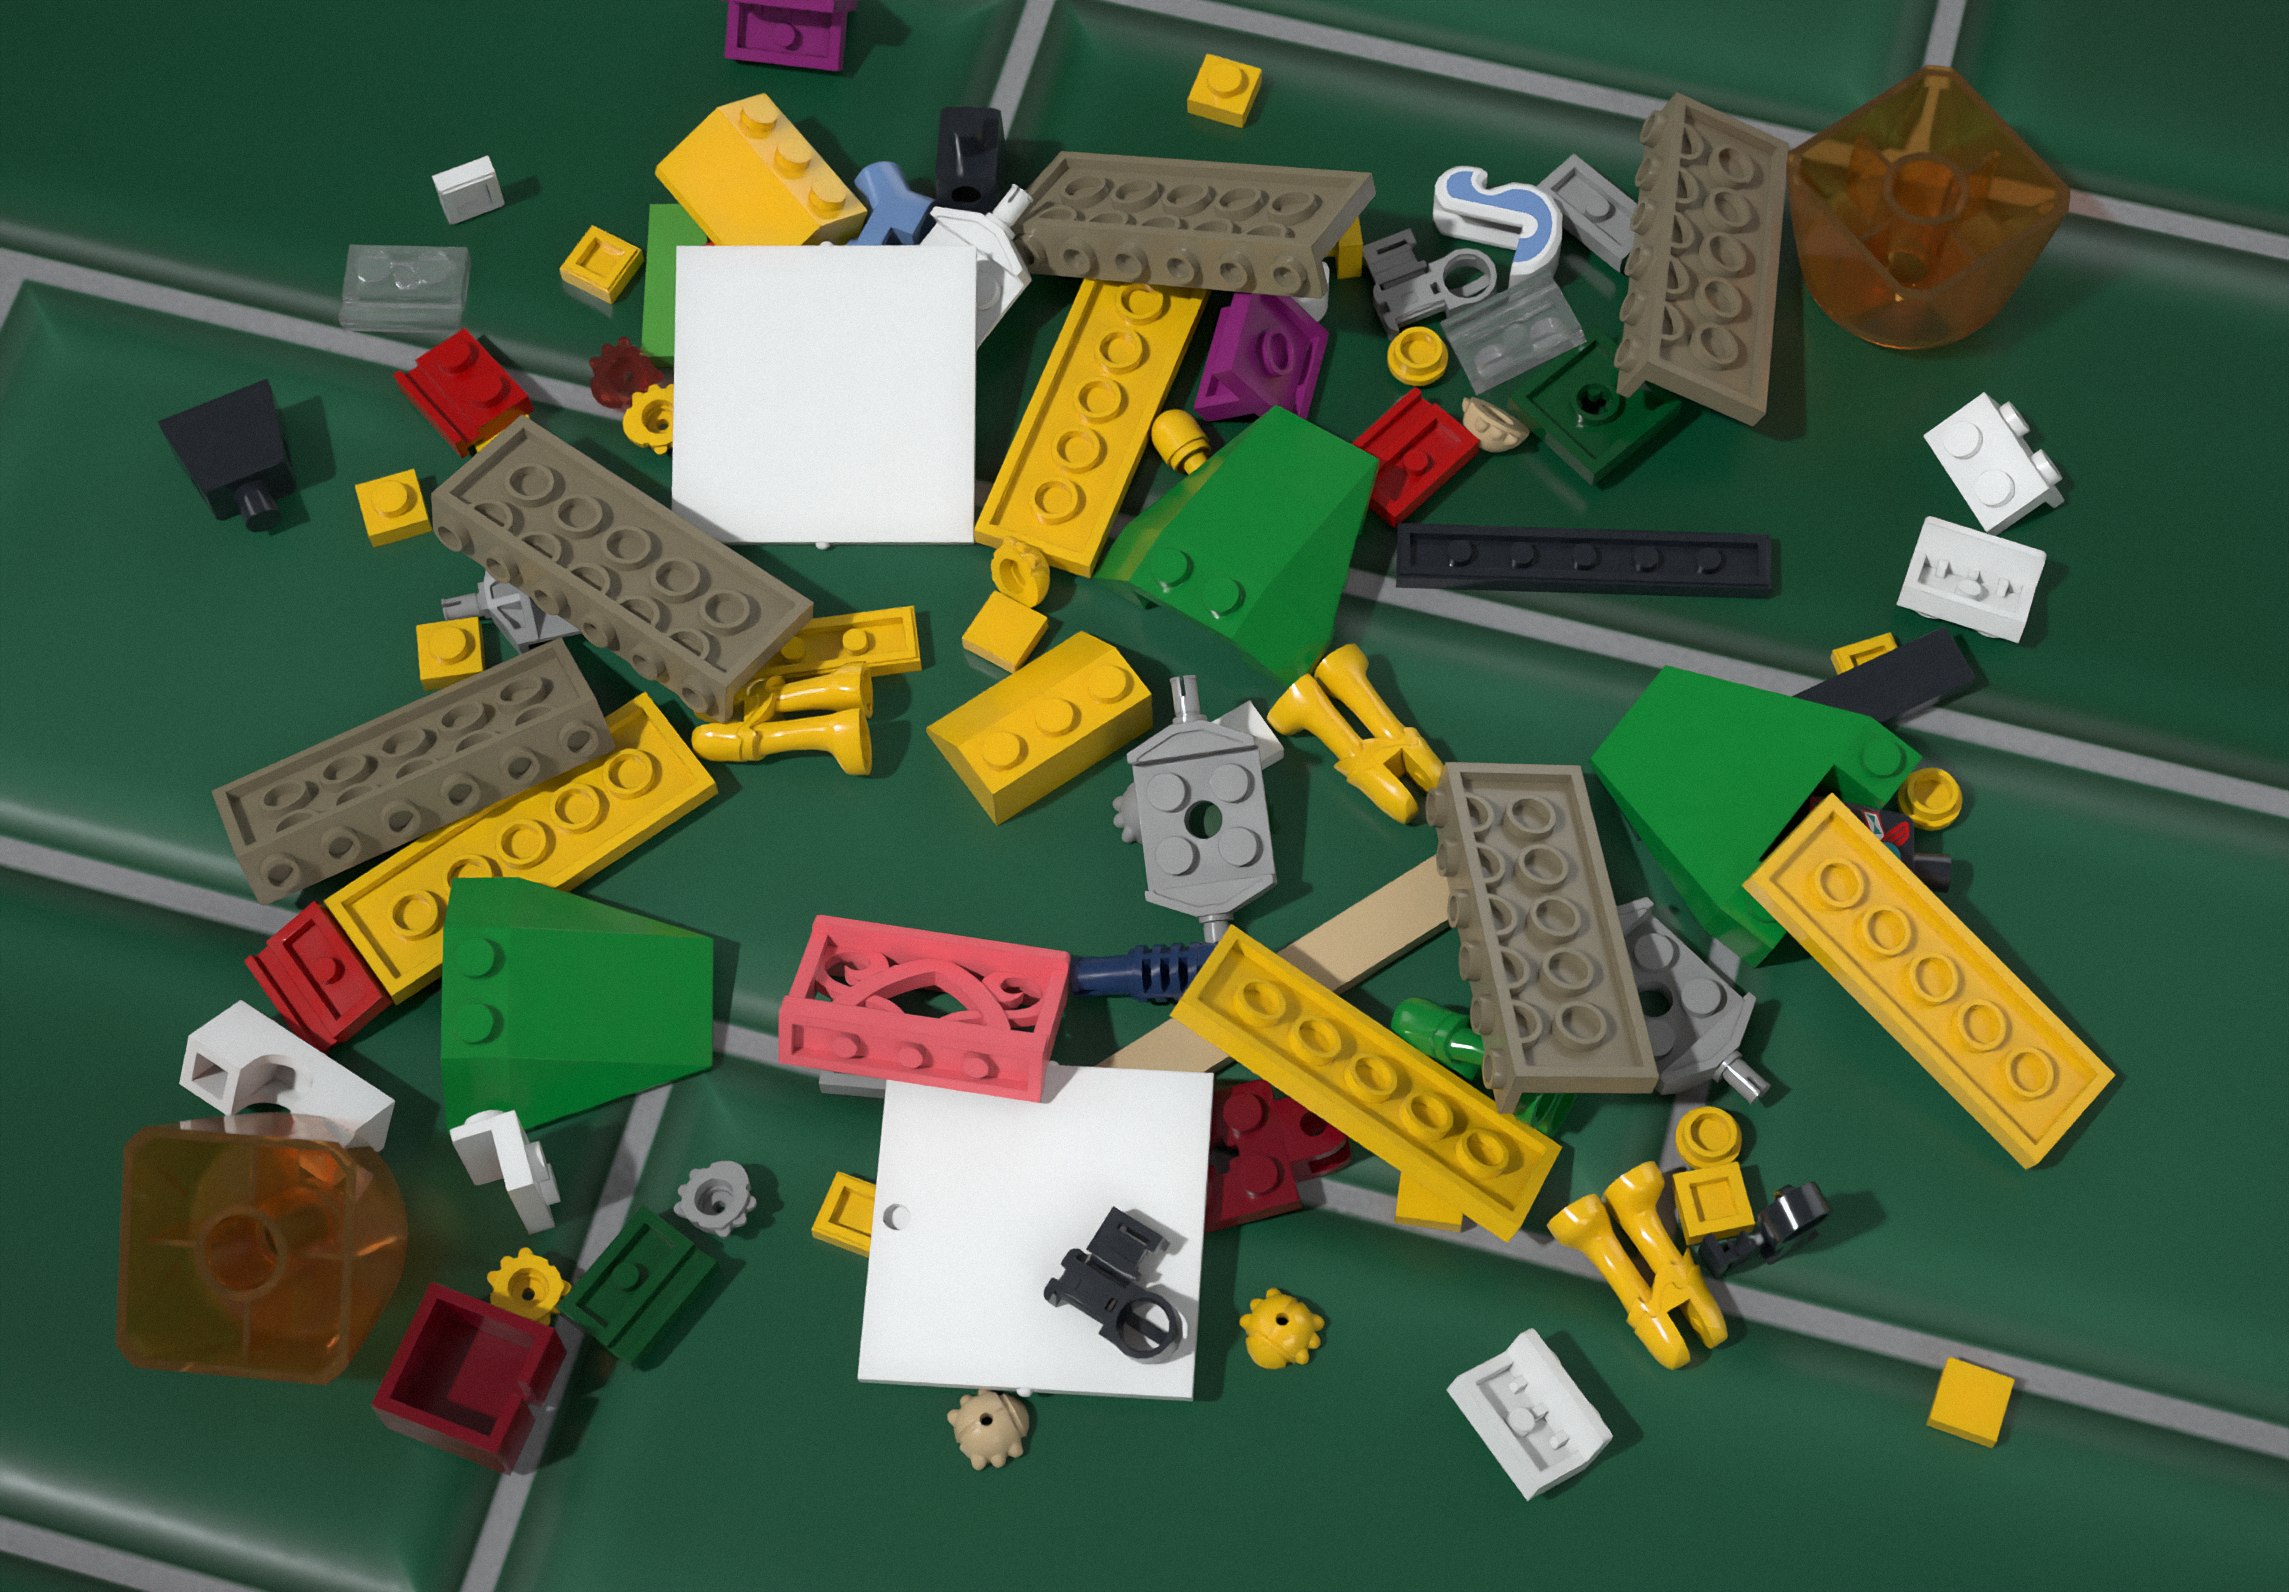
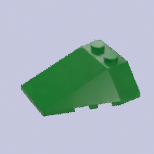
M1274 405L1127 524L1091 577L1096 583L1143 609L1151 600L1235 647L1246 667L1288 690L1303 675L1307 673L1311 675L1332 643L1336 628L1334 619L1342 590L1346 589L1351 573L1349 564L1357 535H1361L1380 466L1379 459L1290 411Z
M520 877L453 878L443 927L441 1068L448 1136L451 1137V1129L465 1125L464 1123L469 1117L488 1110H499L503 1113L515 1110L524 1131L528 1132L534 1130L535 1126L573 1113L578 1115L595 1109L594 1106L632 1093L636 1095L713 1069V938Z

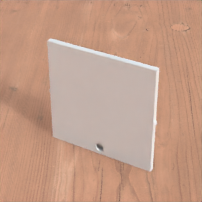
M829 241L822 242L820 246H676L672 511L724 545H816L821 550L828 549L830 545H975L977 246H834Z
M1049 1061L1040 1103L887 1080L857 1378L859 1382L1017 1391L1022 1397H1028L1033 1392L1193 1401L1214 1073L1061 1066L1055 1061ZM1113 1206L1170 1242L1165 1252L1159 1248L1155 1255L1148 1250V1255H1145L1138 1266V1272L1142 1274L1139 1282L1133 1280L1135 1284L1143 1289L1165 1298L1178 1310L1183 1322V1337L1178 1349L1168 1359L1157 1364H1141L1131 1360L1114 1344L1098 1334L1103 1326L1102 1324L1062 1299L1055 1308L1043 1296L1044 1289L1050 1279L1054 1277L1059 1280L1064 1273L1065 1268L1061 1266V1262L1069 1250L1078 1248L1085 1252L1088 1258L1084 1264L1090 1260L1092 1253L1087 1251L1086 1248ZM1121 1226V1227H1120L1119 1230H1121V1231L1124 1232L1125 1234L1129 1235L1130 1237L1134 1238L1135 1240H1137L1138 1242L1142 1243L1143 1245H1145V1246L1147 1245V1244H1145L1144 1242H1142V1241H1140L1139 1239H1137L1136 1237H1134V1236H1132L1131 1234H1129L1128 1232H1126V1229H1127L1126 1227H1124V1226ZM1113 1300L1109 1305L1107 1310L1108 1312L1114 1306L1115 1300ZM1144 1304L1132 1311L1165 1333H1168L1169 1320L1165 1311L1157 1304ZM1124 1325V1339L1131 1348L1139 1351H1150L1159 1346L1129 1325Z

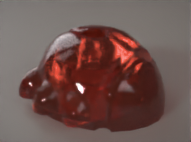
M625 336L618 339L617 346H612L608 343L604 344L601 348V357H592L589 361L594 372V377L590 378L592 395L599 404L610 409H623L625 405L632 407V395L635 392L644 394L648 392L649 386L661 382L664 378L663 373L655 368L650 357L645 356L643 350L633 346L631 341ZM628 372H632L634 379L627 383L625 375Z

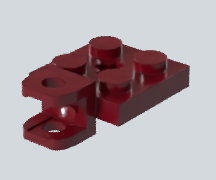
M1264 1079L1215 1091L1213 1094L1209 1155L1212 1154L1213 1147L1225 1144L1229 1150L1238 1149L1239 1157L1229 1161L1230 1171L1225 1174H1218L1214 1165H1209L1204 1234L1303 1208L1297 1182L1328 1175L1348 1165L1352 1160V1152L1347 1135L1291 1097L1276 1100L1272 1084ZM1323 1131L1317 1136H1312L1316 1132Z

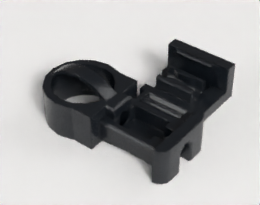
M1811 1181L1798 1188L1788 1184L1774 1192L1775 1202L1758 1215L1757 1224L1761 1230L1751 1235V1239L1742 1230L1736 1237L1739 1246L1733 1245L1728 1238L1722 1249L1712 1233L1703 1237L1698 1253L1715 1280L1754 1258L1759 1252H1761L1768 1265H1771L1794 1249L1800 1248L1817 1238L1819 1233L1815 1228L1825 1223L1834 1212V1209L1817 1183Z
M1113 1206L1086 1248L1087 1251L1092 1253L1090 1260L1084 1264L1088 1258L1085 1252L1078 1248L1069 1250L1061 1262V1266L1065 1268L1064 1273L1059 1280L1052 1277L1044 1289L1043 1296L1045 1300L1056 1308L1062 1299L1103 1325L1098 1332L1100 1336L1114 1344L1128 1358L1141 1364H1157L1168 1359L1178 1349L1183 1337V1322L1178 1310L1161 1295L1147 1291L1133 1282V1280L1139 1282L1142 1274L1138 1272V1266L1145 1255H1148V1250L1155 1255L1159 1248L1165 1252L1170 1242ZM1121 1226L1126 1227V1228H1127V1229H1126V1232H1128L1129 1234H1131L1132 1236L1136 1237L1137 1239H1139L1140 1241L1144 1242V1243L1147 1244V1245L1145 1246V1245H1143L1142 1243H1140V1242H1138L1137 1240H1135L1134 1238H1132V1237H1130L1129 1235L1125 1234L1124 1232H1122L1121 1230H1119L1120 1227H1121ZM1113 1300H1115L1114 1306L1108 1312L1107 1310L1109 1305ZM1144 1304H1157L1165 1311L1169 1320L1168 1333H1165L1132 1311ZM1124 1325H1129L1159 1346L1150 1351H1139L1131 1348L1124 1339Z

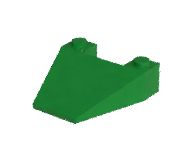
M1665 665L1591 756L1588 763L1702 928L1755 969L1774 949L1787 930L1742 884L1762 864L1759 861L1761 856L1812 791L1817 788L1826 796L1833 793L1839 800L1881 810L1923 756L1870 716Z

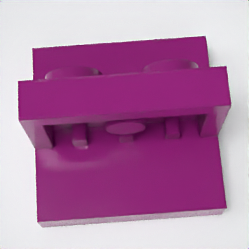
M721 0L729 1L724 58L834 71L843 69L847 11L857 10V0Z
M1234 292L1231 306L1221 308L1194 410L1207 422L1252 413H1256L1261 417L1274 405H1278L1306 420L1329 332L1290 296Z

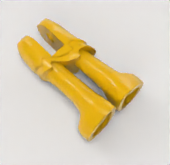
M1355 643L1347 644L1335 650L1320 662L1315 671L1314 678L1307 673L1292 684L1269 711L1267 722L1277 732L1286 736L1293 735L1304 729L1309 730L1339 759L1334 768L1347 777V783L1362 791L1389 817L1405 825L1419 814V808L1411 793L1398 779L1406 774L1427 795L1430 788H1437L1444 764L1432 751L1426 740L1420 736L1416 728L1405 727L1395 717L1366 677L1369 662L1364 653ZM1328 696L1342 701L1375 738L1362 740L1331 703Z
M866 661L846 663L828 675L785 684L784 678L779 675L768 679L758 678L748 682L734 694L733 715L724 724L706 713L694 711L697 718L710 722V724L696 727L692 732L693 752L703 759L719 762H745L748 760L758 761L766 755L785 751L822 750L832 753L846 774L857 776L869 775L871 772L872 746L866 719H871L873 714V687L870 669ZM805 710L836 711V713L786 721L783 715L786 712Z
M1649 1161L1631 1169L1610 1184L1604 1191L1601 1200L1594 1193L1565 1207L1548 1222L1547 1227L1560 1245L1582 1252L1592 1262L1618 1295L1628 1313L1626 1322L1634 1329V1333L1639 1337L1650 1354L1665 1368L1675 1370L1690 1362V1355L1682 1336L1667 1312L1678 1306L1695 1334L1710 1349L1726 1340L1728 1333L1723 1314L1703 1279L1700 1265H1695L1689 1248L1685 1251L1684 1256L1681 1255L1661 1223L1656 1210V1204L1663 1191L1665 1182L1655 1162ZM1608 1212L1627 1233L1656 1276L1651 1289L1617 1239L1612 1229Z

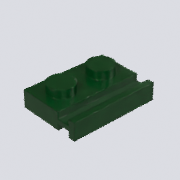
M643 1205L560 1301L556 1309L560 1312L559 1315L609 1354L612 1353L627 1368L634 1372L721 1268L715 1258L711 1255H706L695 1246L694 1242Z

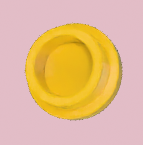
M1411 327L1401 332L1391 342L1388 349L1387 363L1391 373L1399 381L1412 386H1425L1437 381L1444 374L1448 363V351L1445 343L1434 331L1425 327Z
M1924 768L1912 772L1901 784L1897 793L1899 812L1911 817L1914 821V827L1922 830L1934 831L1949 826L1956 820L1962 807L1963 798L1960 787L1949 773L1938 768Z
M1703 1106L1689 1111L1681 1118L1676 1128L1674 1141L1680 1158L1688 1166L1697 1170L1734 1162L1741 1149L1742 1133L1738 1123L1729 1113L1716 1107Z

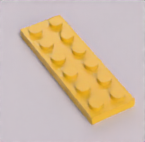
M1084 278L974 528L975 542L998 549L1003 545L1004 537L1013 536L1019 542L1024 541L1038 549L1045 556L1049 566L1091 578L1150 439L1152 425L1161 413L1212 289Z
M646 692L604 718L615 743V748L612 751L425 834L324 900L330 913L396 1006L442 976L443 927L453 878L520 877L568 893L718 794L716 782Z
M1833 793L1824 798L1742 884L2025 1169L2037 1165L2115 1076Z
M1232 924L1170 1014L1171 1017L1225 1052L1253 1073L1262 1077L1506 1243L1520 1229L1562 1146L1537 1129L1530 1128L1517 1121L1513 1114H1499L1496 1102Z

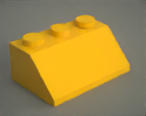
M766 93L717 107L657 165L655 175L715 246H820L825 241L832 242L834 246H846L851 238H859L868 211Z
M1081 630L931 724L926 730L929 737L996 826H999L1153 727L1152 693L1114 646Z

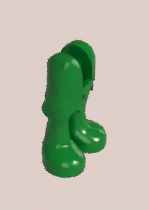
M1422 997L1410 998L1399 1004L1391 1020V1032L1450 1072L1456 1071L1471 1082L1475 1076H1482V1061L1485 1051L1481 1034H1474L1472 1030L1470 1015L1459 1014L1430 999ZM1522 1093L1513 1116L1517 1121L1530 1128L1537 1129L1548 1138L1553 1137L1568 1117L1578 1093Z

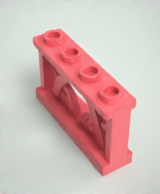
M817 915L789 996H784L779 1010L778 1063L1040 1103L1045 1086L1046 1071L1063 1010L1068 1000L1071 956L1068 952ZM829 975L845 977L846 982L851 987L833 980ZM918 988L949 993L964 1005L968 1011L951 1013L939 1019L905 1014L896 1004L888 999ZM817 992L833 999V1001L815 1000ZM1021 1004L1031 1005V1007L1025 1009L1012 1010L1017 1008ZM1036 1025L1034 1033L1011 1030V1028Z

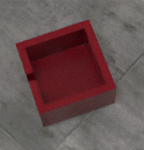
M430 1282L371 1407L390 1430L510 1476L536 1421L528 1405L531 1403L542 1408L568 1352L555 1328Z

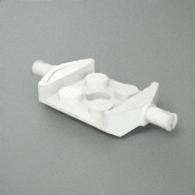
M1015 184L1011 186L1012 188L994 209L993 213L988 212L986 216L977 212L935 206L929 214L937 223L920 244L977 246L976 350L1032 280L1023 259L1012 241L1015 234L1010 227L1013 226L1028 205L1034 200Z

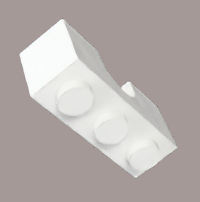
M242 1000L188 1037L179 1084L230 1118L246 1106L261 1102L275 1103L290 1109L291 1112L282 1152L331 1185L335 1186L384 1148L395 1100Z

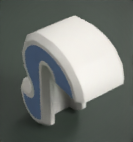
M1457 166L1447 170L1438 178L1434 193L1433 220L1440 233L1450 237L1516 250L1510 272L1507 301L1527 300L1543 291L1554 277L1559 263L1562 241V213L1552 196L1533 185L1522 183H1509L1488 190L1486 189L1487 172L1477 167Z

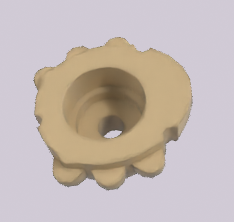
M1475 397L1471 399L1464 398L1462 403L1464 412L1463 426L1480 440L1479 448L1489 452H1504L1520 445L1529 435L1530 430L1506 411Z
M979 1389L977 1396L964 1395L961 1397L960 1410L952 1409L948 1412L947 1420L954 1427L956 1442L961 1444L960 1450L971 1459L974 1469L982 1470L987 1463H992L996 1468H1001L1005 1465L1006 1457L1018 1458L1023 1454L1021 1438L1027 1436L1029 1414L1026 1406L1014 1396L1006 1393L997 1395L992 1390ZM985 1417H990L993 1419V1422L988 1426H984L981 1424V1420Z

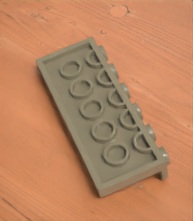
M1676 92L1661 111L1654 110L1650 113L1640 133V142L1645 145L1643 161L1635 177V186L1640 189L1638 205L1630 221V230L1635 232L1633 249L1625 265V275L1629 277L1628 294L1623 301L1619 314L1620 321L1624 322L1623 339L1614 359V366L1619 369L1617 394L1629 398L1646 380L1750 426H1754L1766 414L1789 143Z
M1061 151L1025 190L1034 201L1028 205L1010 229L1015 234V237L1012 239L1029 273L1321 299L1328 291L1322 260L1376 195L1372 173Z
M524 415L519 416L431 493L433 531L444 546L455 552L461 551L484 566L486 571L498 582L511 584L532 598L535 604L545 613L553 616L558 615L579 629L586 639L600 648L606 647L629 662L633 669L643 678L658 681L679 695L690 709L698 713H706L722 724L733 715L734 694L813 618L814 602Z
M557 638L214 789L211 792L235 856L258 903L266 906L604 755L615 748V743L593 692L562 638Z
M1445 762L1437 788H1430L1427 793L1426 819L1429 826L1436 827L1438 835L1437 870L1441 877H1447L1450 890L1447 906L1448 921L1451 928H1458L1461 941L1459 971L1462 980L1470 982L1473 996L1470 1008L1471 1027L1474 1034H1481L1485 1051L1482 1061L1483 1082L1487 1089H1493L1498 1113L1513 1114L1522 1093H1652L1659 1079V1074L1581 765Z

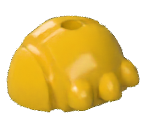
M653 384L649 386L648 392L644 394L635 392L632 395L633 406L627 408L624 414L623 428L625 435L631 442L644 449L650 447L657 455L661 456L665 455L668 449L673 448L674 384H669L666 389H661L658 385ZM662 424L668 425L665 430L658 429Z
M1013 536L1004 537L1003 545L996 549L993 554L994 559L991 560L992 580L1000 593L1029 608L1035 607L1044 600L1049 590L1050 570L1047 560L1033 545L1027 544L1024 541L1019 542Z
M522 1248L517 1258L503 1257L500 1261L501 1270L491 1271L487 1275V1280L493 1289V1292L490 1293V1304L548 1326L550 1324V1314H560L556 1306L560 1303L561 1297H565L572 1289L570 1283L561 1279L556 1267L550 1266L547 1259L534 1255L529 1248ZM529 1292L534 1295V1298L527 1301L522 1298V1295Z
M1270 1288L1264 1300L1260 1298L1253 1299L1250 1302L1252 1313L1245 1314L1240 1318V1325L1249 1336L1246 1338V1346L1252 1360L1257 1365L1266 1369L1285 1368L1289 1362L1293 1364L1297 1362L1302 1365L1308 1363V1350L1317 1349L1321 1344V1340L1315 1331H1319L1324 1327L1323 1318L1313 1314L1303 1302H1298L1296 1297L1282 1294L1276 1288ZM1283 1317L1288 1320V1323L1281 1326L1276 1323V1320Z

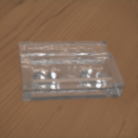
M349 245L342 291L344 302L342 311H339V321L343 331L457 333L463 327L461 317L462 311H465L471 258L467 247Z
M1549 269L1440 322L1443 332L1476 395L1587 342L1578 320L1560 288L1556 285Z

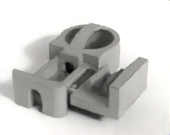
M1410 228L1363 246L1362 264L1364 267H1368L1375 283L1373 288V305L1389 340L1393 341L1399 335L1398 328L1445 311L1450 322L1465 315L1478 314L1488 308L1495 297L1497 288V273L1491 259L1479 250L1459 249L1442 259L1429 263L1428 273L1425 274L1424 271L1427 270L1425 260L1417 262L1412 248L1416 246V240ZM1458 267H1476L1485 274L1476 281L1456 289L1448 290L1444 285V279L1449 272ZM1483 291L1481 294H1479V295H1477V296H1475V297H1471V296H1473V295H1475V294H1477V293Z

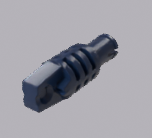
M1199 941L1191 942L1189 946L1185 947V944L1181 942L1172 943L1171 947L1168 948L1166 944H1154L1151 949H1149L1148 945H1136L1135 948L1129 949L1127 955L1073 957L1070 965L1071 989L1074 992L1075 998L1098 997L1102 995H1130L1131 999L1137 1000L1138 1003H1150L1152 998H1155L1157 1002H1168L1170 997H1174L1175 1001H1179L1218 943Z

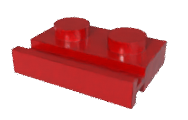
M465 327L415 360L417 366L406 374H403L401 370L393 374L399 390L462 459L469 455L467 448L480 439L485 443L506 429L519 416L529 415L535 411L529 396Z
M1417 387L1408 392L1352 443L1357 448L1379 459L1380 466L1369 508L1394 529L1398 526V523H1402L1479 453L1480 440L1436 403L1431 405L1421 397L1422 392Z
M313 901L266 941L268 946L256 957L250 955L244 960L293 1033L328 1057L330 1056L328 1052L339 1042L346 1043L394 1002L328 908L316 901Z

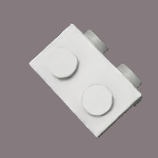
M1984 392L1923 436L1985 531L1990 535L1996 536L2042 503L2047 502L2055 508L2065 500L2055 487V484L2063 479L2056 466L2042 449L2033 454L2022 436L2027 434L2030 428L2021 414L2010 401L2001 406Z
M1929 516L1924 521L1897 605L1914 610L1927 618H1940L1975 629L1978 633L1987 637H2000L2019 643L2047 555L2044 551Z
M499 1110L483 1111L469 1117L465 1121V1125L450 1130L452 1143L475 1185H482L504 1178L507 1192L529 1235L555 1227L550 1205L561 1202L552 1167L550 1163H546L540 1142L530 1143L515 1110L506 1113Z
M1532 1328L1519 1334L1505 1352L1457 1376L1447 1388L1450 1396L1527 1501L1585 1470L1612 1440V1433L1602 1421L1597 1409L1588 1402L1564 1370L1556 1354L1547 1347L1538 1333Z

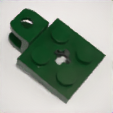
M1597 325L1592 327L1508 395L1507 409L1591 486H1594L1679 416L1682 402L1671 393L1672 391L1646 380L1629 398L1617 394L1619 369L1615 368L1614 359L1623 339V331L1619 334L1618 342L1616 343ZM1586 397L1588 400L1595 402L1603 398L1607 401L1604 413L1592 415L1584 412L1581 399Z

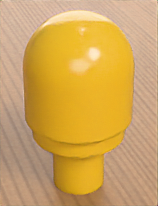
M1172 409L1161 413L1155 419L1151 428V439L1156 450L1169 468H1173L1176 473L1187 472L1189 475L1208 460L1207 457L1211 452V447L1208 444L1209 439L1192 415L1183 410Z

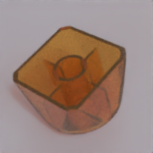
M1926 65L1791 150L1787 159L1786 177L1798 261L1808 291L1822 310L1846 331L1868 342L1896 349L1917 350L1949 345L1964 339L1984 326L2001 310L2016 291L2069 211L2070 188L1954 68Z
M254 1113L144 1126L124 1145L116 1325L117 1348L135 1368L319 1385L329 1384L350 1364L373 1330L397 1289L404 1270L408 1236L407 1213L402 1193L390 1168L380 1154L356 1132L327 1117L317 1115Z

